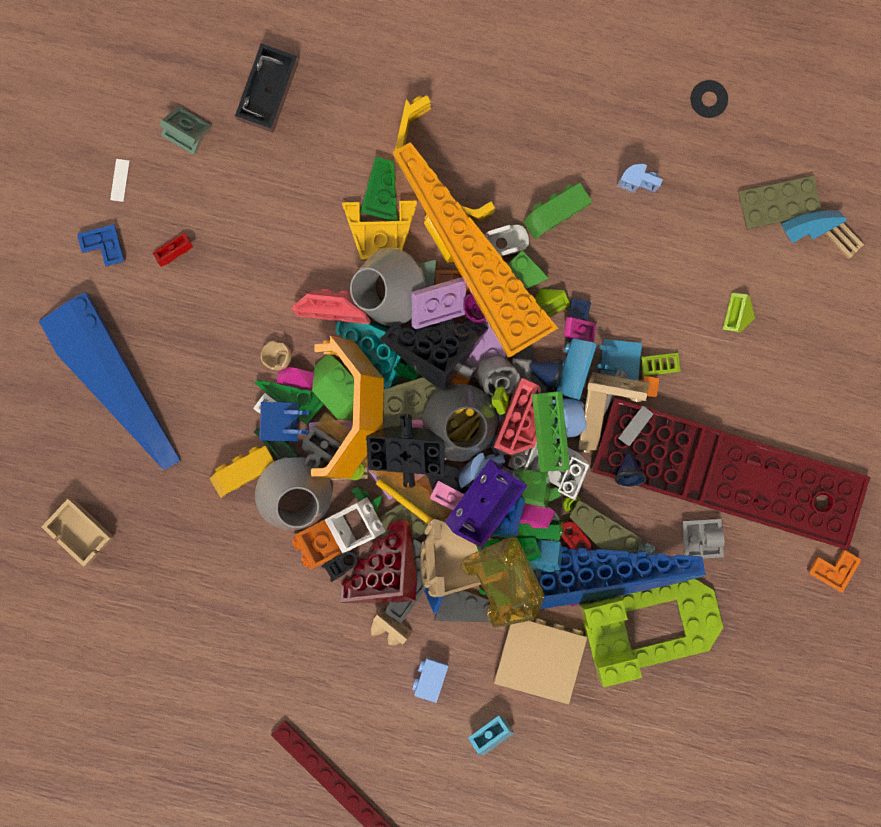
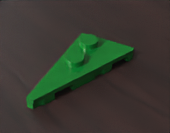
M262 380L255 382L258 387L277 402L299 403V411H310V415L298 414V419L306 425L310 423L324 405L313 391Z

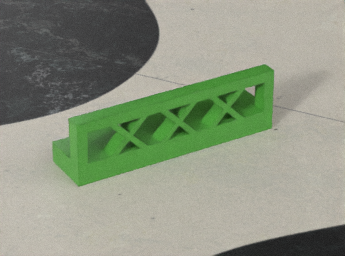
M562 391L532 394L540 472L569 470ZM552 396L556 397V406L553 405ZM555 417H557V419H558V425H557V426H556V424H555ZM557 436L560 438V445L557 444ZM559 456L562 458V466H559Z

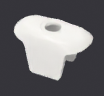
M507 225L484 234L501 257L522 251L529 245L527 231L520 225ZM504 238L507 241V246L504 249H499L496 246L497 239Z

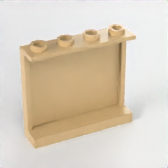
M517 613L516 616L512 615L497 674H495L494 684L569 704L587 641V636L583 634L584 631L575 628L569 631L565 629L564 625L557 623L551 626L546 624V620L539 618L533 621L528 619L527 615Z

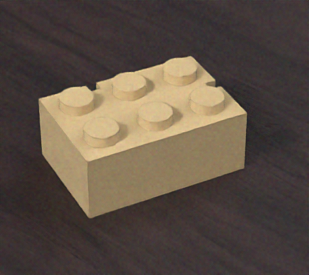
M74 498L67 499L42 526L53 539L62 536L63 538L57 542L83 567L88 566L99 555V551L103 550L114 539V536Z

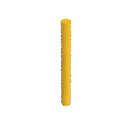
M381 478L378 480L377 486L425 523L429 524L433 520V518Z

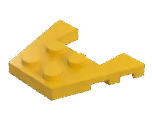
M399 201L400 221L361 222L360 202L342 203L361 260H367L372 254L383 249L392 248L403 251L417 207V201Z

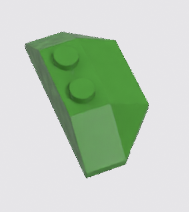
M326 355L314 367L312 391L337 419L353 421L354 378L332 355Z

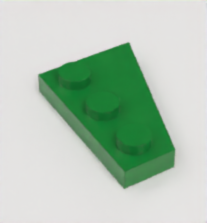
M375 156L360 213L388 221H397L393 161Z

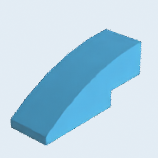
M818 211L792 218L782 223L781 226L788 239L794 243L806 235H809L813 240L844 223L847 219L840 211Z

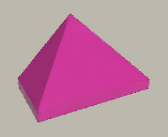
M286 367L279 371L276 384L312 391L314 373Z

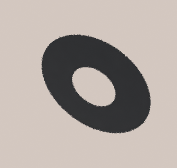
M702 81L691 92V106L702 117H717L727 107V91L716 81ZM709 91L713 92L717 97L715 105L710 107L705 106L702 102L703 94Z

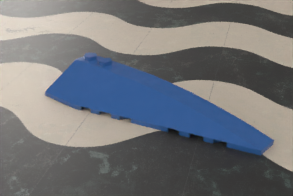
M84 292L41 319L39 323L59 358L163 470H166L180 462L178 454L91 295Z
M563 547L560 570L547 572L543 569L530 571L520 567L507 569L511 605L515 613L616 597L706 576L702 556H668L660 553L653 555L645 552L629 553V551L601 549L594 551L587 550L586 548L568 549L567 547Z

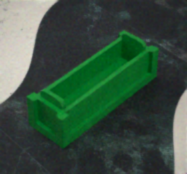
M551 520L548 528H532L529 523H520L517 538L535 537V539H553L557 542L560 540V536H563V520Z

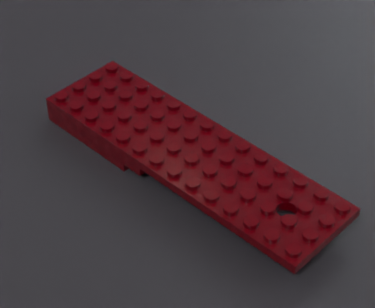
M613 398L590 472L614 479L626 454L631 453L647 475V480L643 484L638 485V487L849 550L870 481L869 476L731 435L649 408L647 409L653 413L652 417L631 445L628 446L619 437L642 406ZM820 495H825L829 501L827 508L823 510L818 509L815 505V500Z

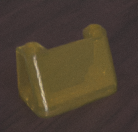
M516 537L506 538L463 559L461 563L463 571L469 576L477 575L490 601L486 615L493 628L535 620L544 602V593Z

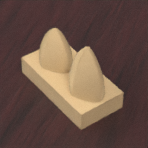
M383 607L373 619L371 626L372 636L388 632V645L404 644L412 633L404 624L385 613Z

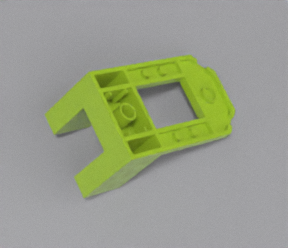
M696 579L579 604L596 676L603 687L642 678L640 671L642 667L710 651L723 629L714 590ZM676 600L685 636L631 649L624 623L625 620H628L626 612Z

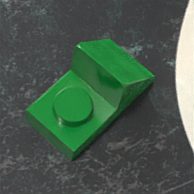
M358 486L352 490L358 502L366 497L370 498L365 488L361 489ZM382 495L370 502L376 514L378 513Z

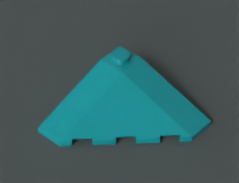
M337 321L335 327L337 335H341L344 339L353 340L384 378V389L396 386L400 376L393 369L395 366L397 367L396 364L402 358L381 341V337L390 328L371 321L370 324Z

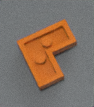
M846 550L842 551L834 566L817 557L808 574L843 593L861 559Z

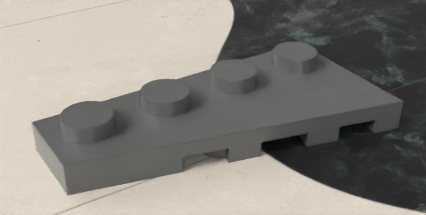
M415 538L412 545L417 577L416 601L388 603L385 609V613L402 623L426 589L422 581L420 568L422 543Z

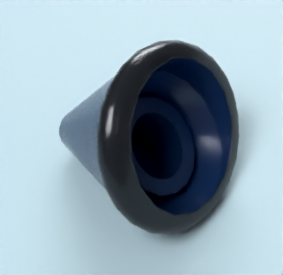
M561 359L534 362L530 364V369L546 385L547 389H553L562 375L563 362Z
M627 453L614 480L618 485L633 487L643 484L647 480V475L643 472L633 455Z

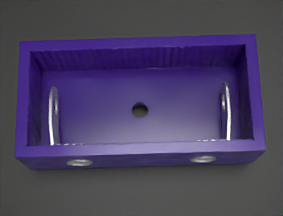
M490 459L445 523L454 534L483 548L528 485L518 474Z

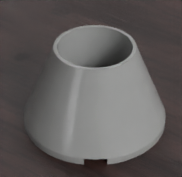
M383 249L372 254L353 276L350 284L351 297L362 311L378 323L388 326L407 323L412 318L411 292L426 288L424 273L413 260L414 258L407 252L400 249ZM379 275L385 283V297L383 301L380 300L376 291V282Z
M285 457L273 462L261 473L255 487V502L259 513L270 525L281 530L299 531L313 526L325 515L332 498L331 483L329 478L311 476V469L316 464L314 461L311 460L306 465V458ZM292 489H304L312 494L309 504L302 510L294 512L286 511L279 507V500L286 492Z

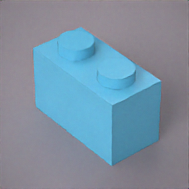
M497 716L468 737L476 752L484 756L512 736L514 731L504 717Z

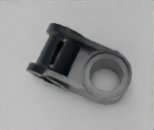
M349 550L324 563L321 567L325 568L330 576V581L333 582L358 564L359 556L355 551ZM352 555L355 559L354 564H347L345 556Z

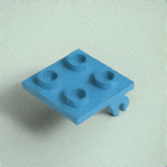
M603 339V345H599V349L602 350L601 364H597L600 374L614 376L616 371L620 369L627 374V379L638 380L642 343Z

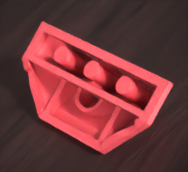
M328 289L314 290L306 294L292 307V311L297 317L370 324V319L366 313L354 303L351 293L347 291L337 293Z
M521 378L510 398L507 412L503 415L498 427L494 448L513 455L535 447L537 439L532 394H541L539 385Z

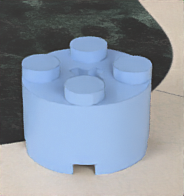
M573 398L563 399L566 436L576 437L582 431H585L587 427L583 410L584 405L581 401ZM553 400L554 406H556V400ZM555 417L556 426L558 425L557 417Z

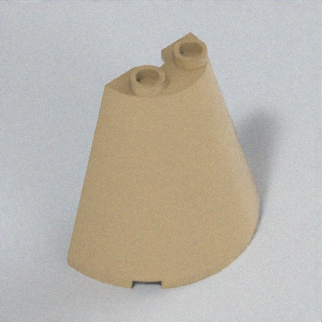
M433 519L428 524L425 530L427 538L425 542L422 541L420 568L424 587L429 588L428 594L430 596L441 597L501 579L502 571L486 576L475 544L454 534L443 521Z

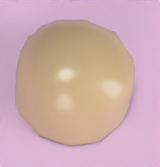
M271 341L263 347L260 359L269 369L280 371L289 365L291 350L284 343Z

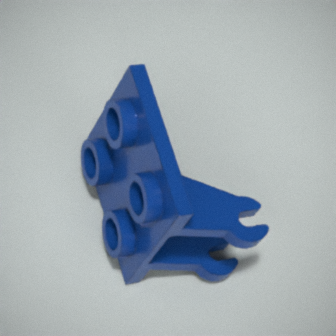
M261 402L259 440L298 441V434L309 433V430H297L298 414L310 415V411H299V403Z

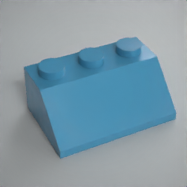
M572 338L571 342L567 341L564 350L567 355L566 359L562 360L563 371L559 382L553 388L556 390L555 392L562 391L563 397L580 400L597 345L596 343Z

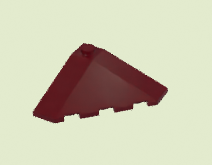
M409 520L395 521L389 524L387 529L390 531L383 539L379 537L370 548L372 553L368 558H362L354 567L356 572L351 579L346 578L341 583L340 603L416 601L417 577Z

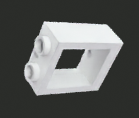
M367 497L325 519L342 553L364 544L385 532L382 522L379 520L373 505ZM355 509H358L370 534L358 540L355 539L343 515Z

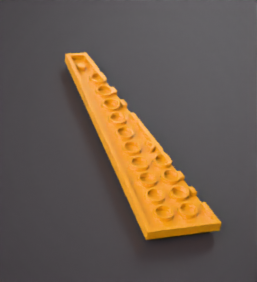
M411 142L393 151L392 153L507 357L513 356L557 330L558 327L535 302V298L528 293L523 283L512 273L508 264L502 260L500 254L473 220L466 215L461 205L450 195V191L439 181L437 175L429 168L427 162Z

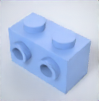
M426 657L425 661L421 660L418 669L421 675L419 679H415L412 690H415L414 696L437 703L448 669V663Z

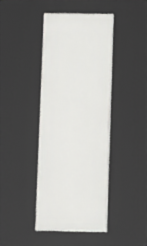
M116 159L110 200L124 201L129 160Z

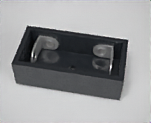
M260 44L235 114L238 121L274 133L299 63L297 56ZM267 88L271 89L269 93L266 92Z

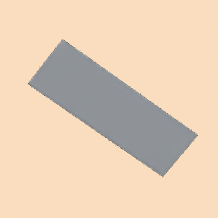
M642 406L619 439L630 446L653 413Z

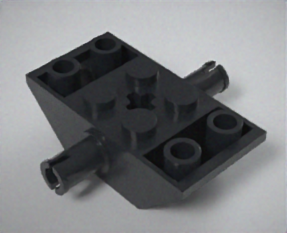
M402 414L399 417L400 427L390 426L366 436L368 470L403 473V486L407 488V483H409V488L415 486V474L445 476L444 440L430 429L412 428V415L408 414V419H406V414Z

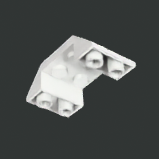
M537 442L534 448L513 454L508 466L515 470H540ZM568 448L570 469L548 471L550 482L559 487L558 492L575 500L590 464L580 453ZM559 456V466H562V458Z

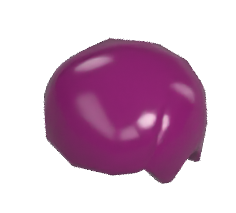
M470 293L463 301L464 313L472 322L483 323L486 321V318L472 293Z

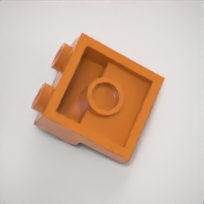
M325 519L293 535V546L297 551H301L303 555L301 561L310 570L342 554Z

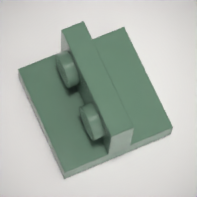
M180 106L163 118L160 123V127L163 128L162 137L193 155L197 152L203 136L210 131L212 126Z

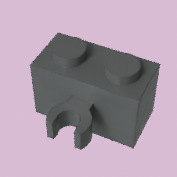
M314 426L302 443V448L311 454L306 458L305 464L307 465L309 461L314 460L316 464L313 468H319L320 461L328 465L341 444Z

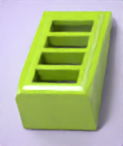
M678 353L640 357L642 376L681 372ZM672 357L675 369H671L670 358ZM666 358V370L663 368L662 359ZM656 359L659 361L660 370L656 371ZM648 360H651L652 371H649Z

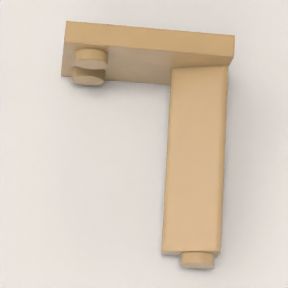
M593 372L588 384L584 411L587 427L580 434L579 451L590 453L591 450H598L607 394L628 397L635 402L646 401L650 383Z

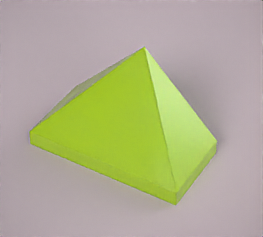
M539 289L535 297V302L549 317L570 306L564 290Z
M732 293L723 330L741 333L755 320V315L749 295Z

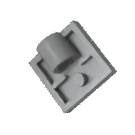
M721 519L682 521L684 555L702 556L703 559L724 557V532Z

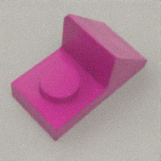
M567 317L564 336L566 339L575 338L594 342L597 323Z

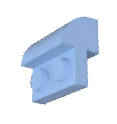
M635 164L624 172L617 186L634 193L639 187L656 192L663 179L659 178V175L654 172L645 173L647 165Z
M480 453L468 462L459 474L461 489L472 485L490 459L500 465L504 464L503 455L496 457L495 454L484 457V454Z

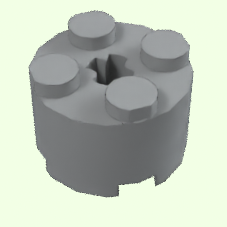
M494 356L483 359L479 363L476 377L478 384L484 392L492 398L497 387H504L508 398H510V394L514 392L520 381V375L508 359L504 356Z

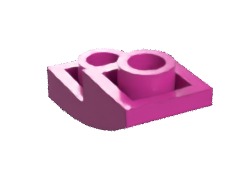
M524 503L520 523H529L532 528H548L555 512L546 507Z

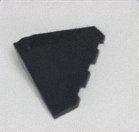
M465 319V323L454 324L453 320L442 321L437 326H425L419 329L414 327L400 329V325H393L381 337V341L428 382L444 391L484 337L488 327L481 323H474L470 319Z

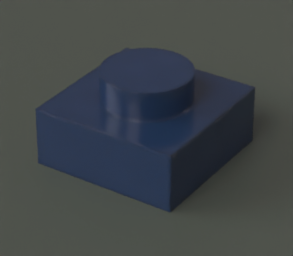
M572 298L568 317L587 321L591 302Z

